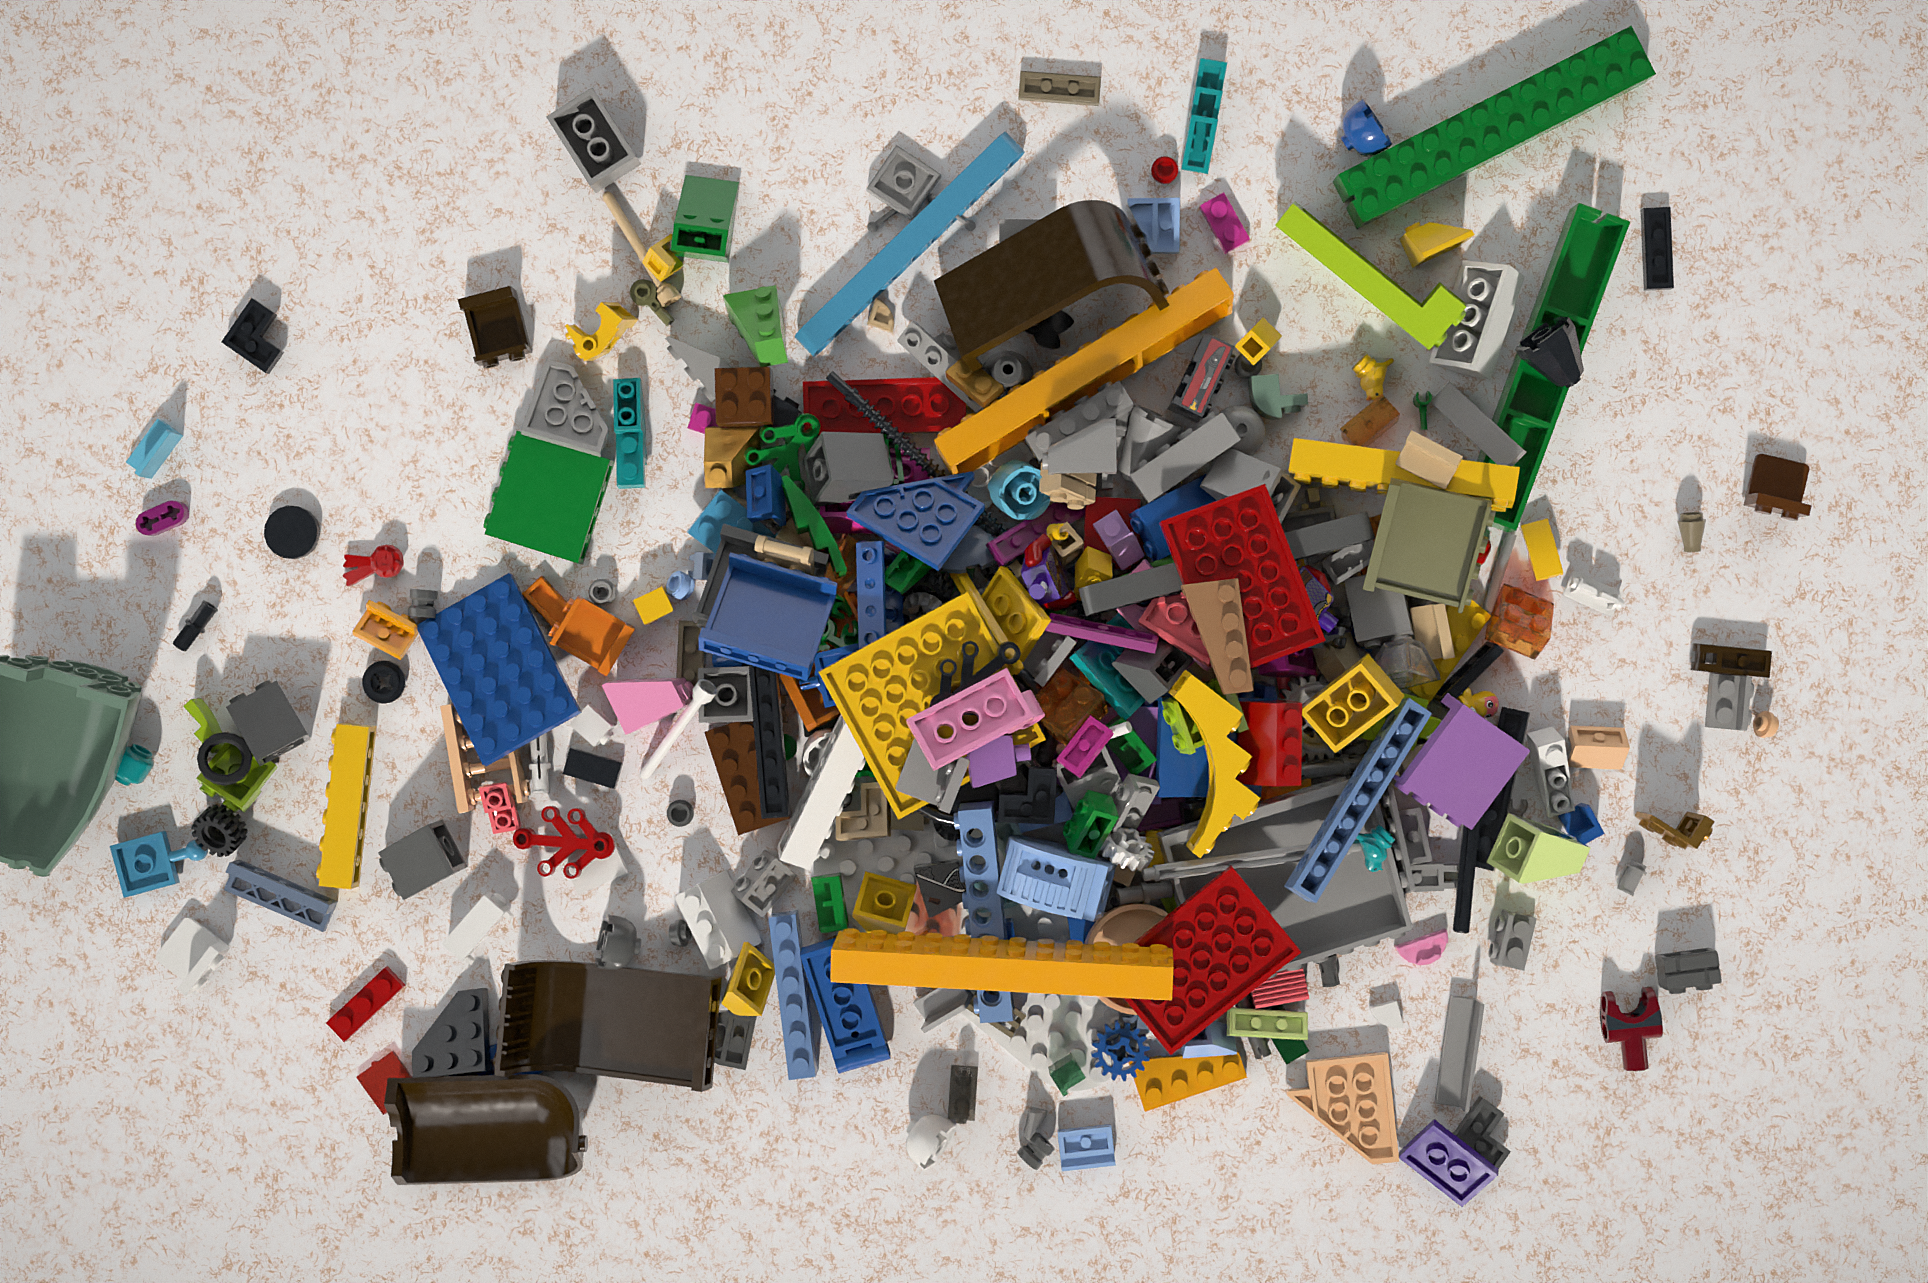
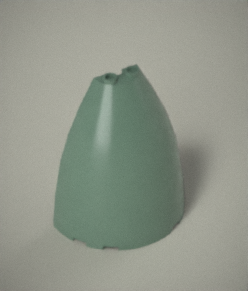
M0 655V862L8 864V867L12 869H25L27 866L29 871H33L34 875L47 877L50 876L53 869L76 844L96 816L112 787L132 734L141 700L142 688L137 682H128V676L88 663L67 659L66 662H48L49 658L45 656L25 655L24 659Z

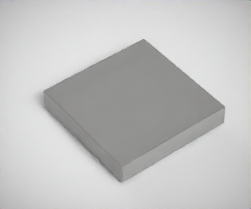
M896 145L866 188V191L912 221L940 180L941 174Z

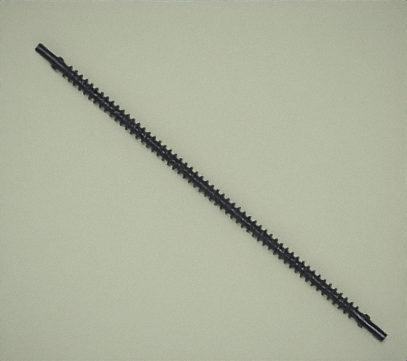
M834 371L826 377L845 396V400L848 403H852L858 408V413L863 412V418L868 417L869 423H875V429L879 427L881 429L880 433L887 435L886 439L891 438L893 440L892 444L899 446L898 450L903 449L905 451L904 455L908 454L910 456V461H916L915 466L920 465L922 472L927 471V477L938 478L946 476L944 469L939 470V464L934 465L932 463L933 459L929 460L927 458V453L922 454V449H917L915 442L910 443V437L905 438L903 436L904 432H898V426L893 427L892 421H886L887 416L884 415L882 417L880 415L881 411H876L874 409L875 405L870 406L868 404L869 400H864L857 389H852ZM985 509L978 517L980 520L979 525L984 524L986 531L991 530V536L996 535L998 537L1009 530L1008 528L1003 529V523L998 524L996 522L997 518H991V512L986 513ZM1025 553L1018 556L1021 558L1020 563L1024 561ZM1077 600L1075 604H1072V610H1077V615H1083L1084 620L1106 624L1107 619L1102 620L1100 618L1101 614L1086 616L1082 601Z

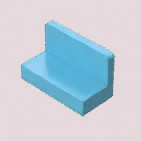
M157 419L126 463L136 469L135 474L139 477L152 479L183 435L163 420Z

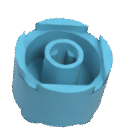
M1014 459L1001 465L988 482L990 497L995 506L1014 519H1035L1047 509L1050 503L1049 496L1039 491L1040 479L1042 478L1040 470L1027 462Z

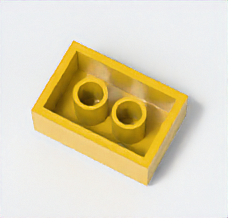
M1366 654L1311 697L1302 707V716L1334 753H1337L1395 709L1405 695L1373 658Z

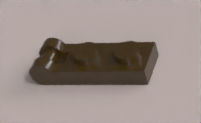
M1693 643L1692 651L1695 652L1694 662H1691L1690 670L1770 678L1772 651ZM1707 653H1713L1712 664L1706 663Z

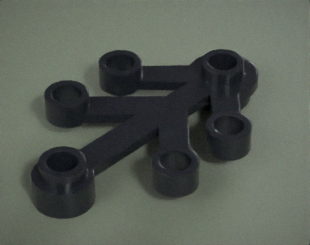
M973 641L964 642L961 646L963 662L960 686L951 693L952 675L956 672L957 665L952 659L942 660L939 665L941 671L939 694L931 699L929 708L990 677L1004 664L1016 663L1021 655L1018 645L1010 641L1003 642L997 649V656L973 675L974 658L979 652V647ZM968 644H973L975 647V651L971 655L965 653V647ZM1008 648H1012L1015 652L1014 656L1010 659L1004 655L1005 650ZM946 662L953 664L951 672H944L943 665ZM966 713L965 715H975V714H974V713Z

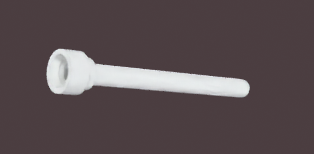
M700 679L694 686L693 699L641 770L640 776L643 779H648L701 705L711 702L715 697L717 688L713 683Z

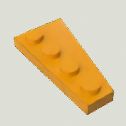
M1237 1050V1054L1196 1058H1183L1182 1054L1167 1057L1153 1056L1150 1057L1149 1061H1142L1145 1067L1144 1071L1138 1068L1135 1070L1137 1077L1134 1078L1144 1111L1146 1112L1245 1079L1247 1075Z

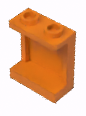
M580 595L575 600L570 598L562 611L566 614L562 623L556 621L548 634L552 637L550 644L560 647L607 676L633 634L635 627Z

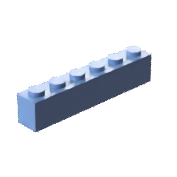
M794 910L771 913L768 919L789 1080L816 1077L818 1063L807 976L800 957V950L803 944L799 912Z

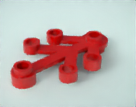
M556 806L543 808L541 817L545 822H551L562 836L536 834L529 827L517 829L513 834L514 845L522 850L532 848L534 845L561 847L550 859L543 860L538 864L537 871L544 877L554 874L556 867L577 849L587 851L576 862L567 863L564 866L563 873L568 879L579 877L582 870L595 858H608L615 850L613 837L607 832H598L586 818V813L581 808L571 809L567 814V819L571 824H578L588 838H578L560 816V811ZM549 809L553 810L554 817L552 819H550L547 816V812ZM575 811L579 812L580 814L579 821H576L573 818V814ZM521 834L526 836L524 844L519 840ZM598 841L604 843L602 851L597 848ZM545 863H547L550 866V871L548 873H546L543 870V865ZM571 865L576 868L575 875H571L569 872Z

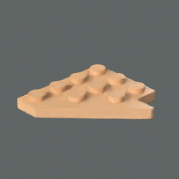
M1378 1052L1305 1060L1308 1087L1285 1089L1287 1096L1372 1165L1399 1162L1388 1053Z

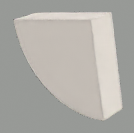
M1396 1000L1369 1007L1373 1016L1383 1025L1391 1028L1404 1027Z

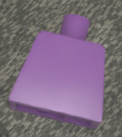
M1006 733L968 753L971 786L975 788L1015 776V762L1031 760L1029 743L1013 745L1012 735Z

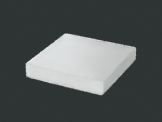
M607 823L595 828L598 832H607L613 837ZM585 833L578 836V838H588ZM598 841L597 848L602 851L604 843ZM616 842L615 850L610 857L605 859L595 858L582 870L579 877L571 879L578 895L629 872ZM577 849L563 861L564 865L576 862L587 850ZM572 865L569 867L571 875L576 874V868Z

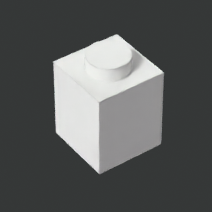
M588 704L581 711L582 713L570 723V726L592 746H597L600 743L605 745L614 736L615 733L612 730L616 724L594 704Z

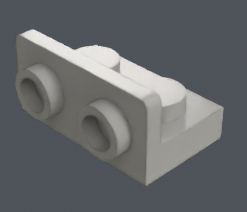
M1709 673L1705 727L1747 731L1748 725H1750L1752 720V712L1749 709L1750 699L1754 694L1752 677Z
M1128 773L1124 782L1119 785L1117 795L1113 800L1119 818L1111 832L1117 833L1121 826L1133 829L1138 828L1160 788L1157 780Z
M764 850L753 860L752 866L736 881L731 893L763 918L797 875Z
M1502 909L1501 915H1498L1495 921V931H1497L1495 942H1491L1488 956L1491 958L1490 962L1496 966H1506L1524 971L1537 918Z

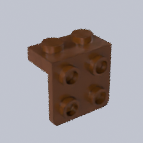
M1757 454L1754 458L1744 506L1755 508L1754 512L1771 515L1772 512L1781 514V518L1798 521L1799 517L1809 516L1812 505L1802 503L1810 470L1809 466L1805 463L1780 457Z

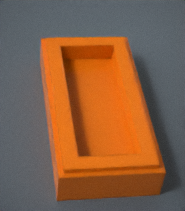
M540 576L522 595L553 627L556 621L562 623L566 614L562 611L567 601L544 576Z

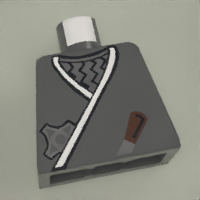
M958 859L914 865V872L929 918L962 902V893L966 892V884L960 881Z

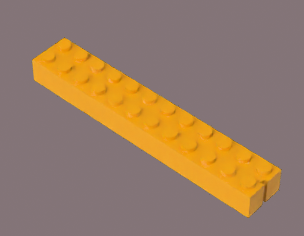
M1215 267L1210 271L1204 270L1188 285L1182 284L1176 287L1171 292V295L1166 297L1170 306L1160 311L1153 301L1147 307V310L1140 314L1134 313L1126 318L1124 324L1116 329L1115 327L1107 329L1102 333L1101 338L1093 343L1091 341L1084 343L1078 348V352L1072 356H1064L1058 359L1054 367L1047 371L1041 370L1031 377V381L1024 385L1014 386L1005 397L1000 400L995 399L977 414H968L954 428L951 429L949 427L942 430L937 435V438L934 439L938 454L950 474L955 475L976 471L1025 441V437L1028 436L1027 431L1035 425L1041 423L1044 426L1052 421L1051 417L1055 413L1063 409L1067 412L1075 407L1074 403L1086 395L1091 398L1099 393L1097 389L1109 381H1112L1113 384L1117 381L1121 382L1232 314L1234 292L1218 269Z
M848 928L838 932L831 949V982L1172 1000L1173 949L1161 944L1139 947L1135 943H1124L1122 946H1115L1104 941H1098L1094 944H1083L1079 940H1068L1066 943H1058L1047 938L1039 939L1038 941H1026L1022 937L998 940L996 936H983L982 939L971 938L966 934L943 937L940 933H928L926 936L915 935V933L910 931L887 934L884 930H873L870 933L859 932L858 929Z

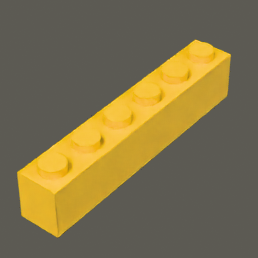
M338 723L332 731L331 742L334 744V750L328 762L331 778L325 789L328 805L322 817L325 833L321 837L319 844L322 860L318 864L316 876L319 878V886L354 889L360 885L377 726Z

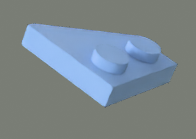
M1128 198V206L1144 235L1151 253L1179 254L1180 198Z

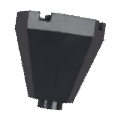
M1559 316L1553 319L1555 325L1549 327L1546 322L1521 339L1519 342L1521 346H1517L1515 350L1523 361L1556 386H1566V388H1569L1581 380L1580 376L1584 371L1575 326L1569 317Z

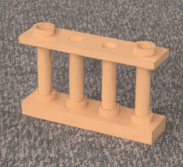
M454 704L440 706L458 813L475 810V804L478 801H482L479 790L476 791L471 785L470 778L474 774L511 768L514 784L508 786L512 795H516L517 803L528 801L531 788L529 780H525L520 748L509 753V758L499 759L488 766H484L482 762L474 764L467 762L466 751L474 746L470 738L463 735L461 726L463 723Z

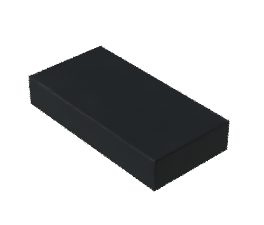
M570 748L562 774L616 789L623 762Z

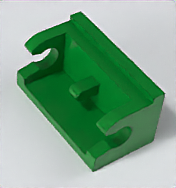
M1118 714L1105 726L1109 728L1127 722V720ZM1133 727L1131 732L1112 738L1107 743L1131 774H1139L1157 760L1155 754Z
M841 872L811 877L819 931L827 933L848 929L849 921Z

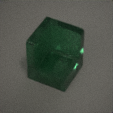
M1071 1053L1048 1067L1049 1074L1063 1097L1068 1095L1069 1088L1086 1078Z

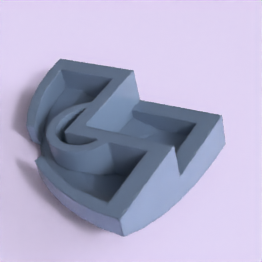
M972 525L941 567L943 568L942 572L947 571L948 573L961 574L967 572L966 568L971 569L980 565V569H985L997 563L986 547V544L993 540L994 537L979 527Z

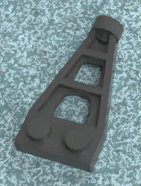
M719 1010L718 1024L724 1025L726 1033L723 1045L720 1048H716L714 1063L746 1070L757 1016H739L733 1014L730 1010Z

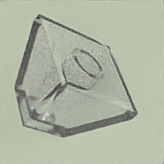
M1409 635L1397 636L1394 638V641L1384 643L1373 659L1400 690L1441 680L1440 673L1424 644L1412 639Z

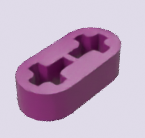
M167 501L139 514L135 522L136 529L143 535H159L184 524L189 518V509L182 502ZM172 507L180 509V512L177 513V519L174 517L166 518V515L173 512ZM148 518L159 519L158 522L152 524L153 529L145 527V524L148 523Z

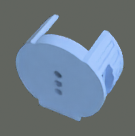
M1009 835L1005 848V854L1007 855L997 894L1017 903L1062 916L1086 919L1093 922L1103 917L1117 865L1096 855L1095 859L1070 853L1068 845L1026 835Z

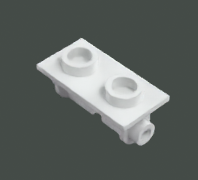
M1573 570L1562 594L1610 617L1613 616L1616 609H1621L1624 600L1621 599L1623 592Z

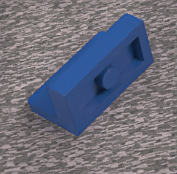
M771 464L746 471L747 518L751 523L773 518L781 527L786 525L785 495L781 486L782 476Z

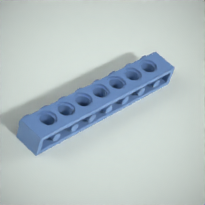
M1410 698L1402 699L1400 704L1391 711L1284 887L1307 902L1317 903L1432 714L1430 711Z
M993 801L960 803L958 812L954 813L955 829H960L961 839H957L958 856H963L964 866H960L959 873L961 883L966 884V892L962 893L963 909H968L969 919H965L966 935H971V938L989 935L998 937V940H1007L1003 896L996 893L1001 872ZM972 828H977L981 830L983 835L979 838H974L968 831ZM980 855L986 862L976 864L972 861L971 857ZM984 882L987 884L988 889L980 891L976 889L974 884ZM987 909L991 915L982 917L977 913V910ZM977 990V997H974L973 1005L974 1013L980 1016V1023L1013 1021L1015 1012L1013 992L999 991L996 995H990L986 990Z

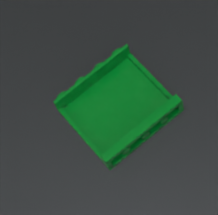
M516 431L515 436L512 435L508 443V451H510L508 460L503 462L499 475L502 477L500 486L496 487L492 494L491 502L494 503L492 511L486 515L483 528L486 529L485 535L574 563L583 564L615 462L607 458L525 436L520 431Z

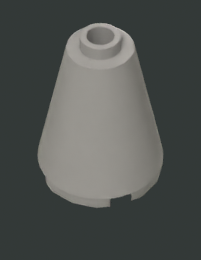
M1134 405L1118 469L1122 472L1121 477L1133 483L1130 475L1134 472L1131 468L1144 459L1147 463L1157 457L1155 452L1164 445L1169 444L1171 447L1181 434L1183 427L1172 420L1165 419L1159 413L1139 405Z

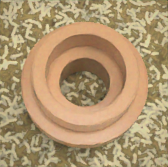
M1762 711L1753 720L1754 733L1758 737H1772L1778 730L1779 720L1772 712Z

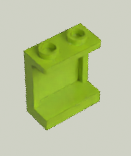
M1217 677L1204 683L1243 713L1236 693L1223 695ZM1174 697L1162 701L1164 708L1163 717L1172 729V741L1175 748L1183 754L1191 755L1195 753L1196 748L1204 745L1195 722ZM1244 714L1240 718L1241 723L1234 733H1241L1249 729Z

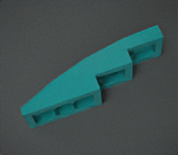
M1200 58L1181 170L1208 174L1227 62Z

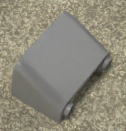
M1116 418L1102 419L1049 446L1048 453H1042V470H1048V475L1096 473L1097 479L1094 489L1113 490L1112 474L1117 472Z

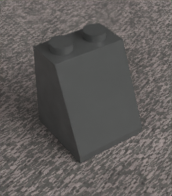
M821 432L804 458L811 500L814 507L853 501L857 499L862 491L889 487L893 483L894 472L890 468L888 460L889 449L885 444L883 434Z
M267 680L255 687L256 691L248 696L245 693L237 695L229 700L230 705L226 706L260 766L310 740L308 733L277 680L273 683Z
M443 819L420 828L378 852L381 857L379 858V863L386 873L389 872L393 880L392 888L403 900L468 867Z

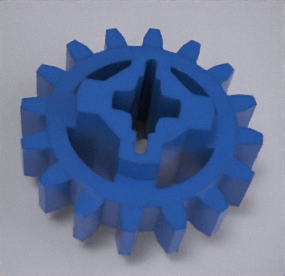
M1115 1020L1113 1028H1110L1107 1023L1104 1024L1106 1031L1102 1033L1097 1030L1096 1032L1099 1041L1092 1040L1091 1042L1092 1046L1097 1048V1050L1091 1051V1056L1099 1058L1094 1062L1095 1067L1103 1066L1101 1074L1105 1076L1110 1072L1113 1081H1115L1117 1075H1121L1123 1081H1126L1127 1074H1131L1132 1077L1136 1078L1135 1070L1138 1068L1144 1071L1145 1067L1142 1061H1149L1150 1059L1144 1053L1150 1050L1149 1044H1143L1147 1039L1146 1035L1141 1034L1138 1036L1140 1029H1137L1136 1026L1130 1029V1023L1125 1022L1124 1026H1120L1118 1020ZM1118 1034V1037L1111 1041L1107 1040L1112 1035ZM1130 1036L1136 1040L1138 1049L1129 1044ZM1121 1045H1124L1126 1052H1122L1120 1056H1117L1114 1049H1119ZM1102 1052L1111 1056V1065L1105 1061ZM1133 1061L1129 1066L1123 1067L1124 1064Z

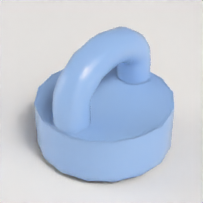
M676 571L667 581V594L678 600H686L694 591L695 580L682 571Z

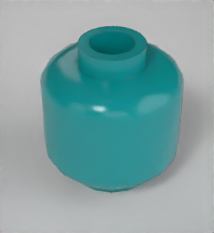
M138 744L127 746L115 780L126 786H129L131 783L140 784L144 782L154 766V760L151 758L152 753Z

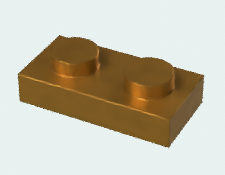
M962 358L945 371L946 378L983 409L1004 392L1003 385L982 368L973 372Z

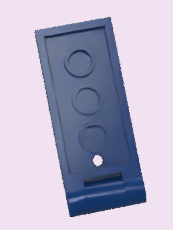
M832 938L801 947L800 957L836 1069L840 1074L891 1059V1053L870 984L831 982V949L836 939Z

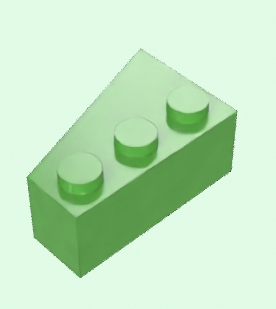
M776 285L723 295L732 325H735L740 337L745 340L748 349L759 365L767 367L788 363L783 312Z

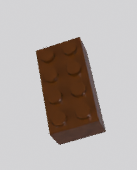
M753 721L732 722L704 732L738 836L792 817L793 814L790 808L789 817L761 819Z

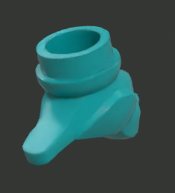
M1379 824L1375 829L1372 828L1370 833H1359L1356 837L1360 841L1365 856V866L1371 872L1383 870L1382 862L1387 858V849L1391 848V844L1395 841V838Z

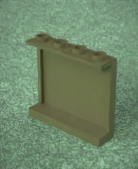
M1391 478L1363 590L1374 592L1376 587L1458 607V613H1462L1464 605L1470 606L1474 590L1469 589L1472 579L1477 580L1481 563H1476L1479 553L1484 554L1488 542V537L1484 536L1486 526L1492 527L1496 511L1491 510L1492 501Z

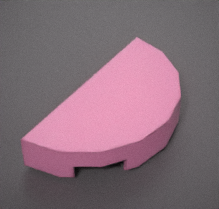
M1447 929L1438 930L1395 945L1394 947L1398 954L1410 963L1416 965L1431 964L1440 959L1441 954L1445 950L1446 943L1448 944Z

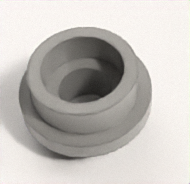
M597 579L589 587V597L593 603L605 606L612 603L615 599L616 588L607 579ZM605 587L607 595L602 598L599 596L598 591L600 588Z

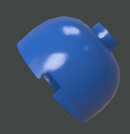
M1364 99L1347 111L1342 123L1345 135L1341 139L1349 151L1355 149L1360 155L1372 156L1393 145L1389 136H1385L1383 133V126Z

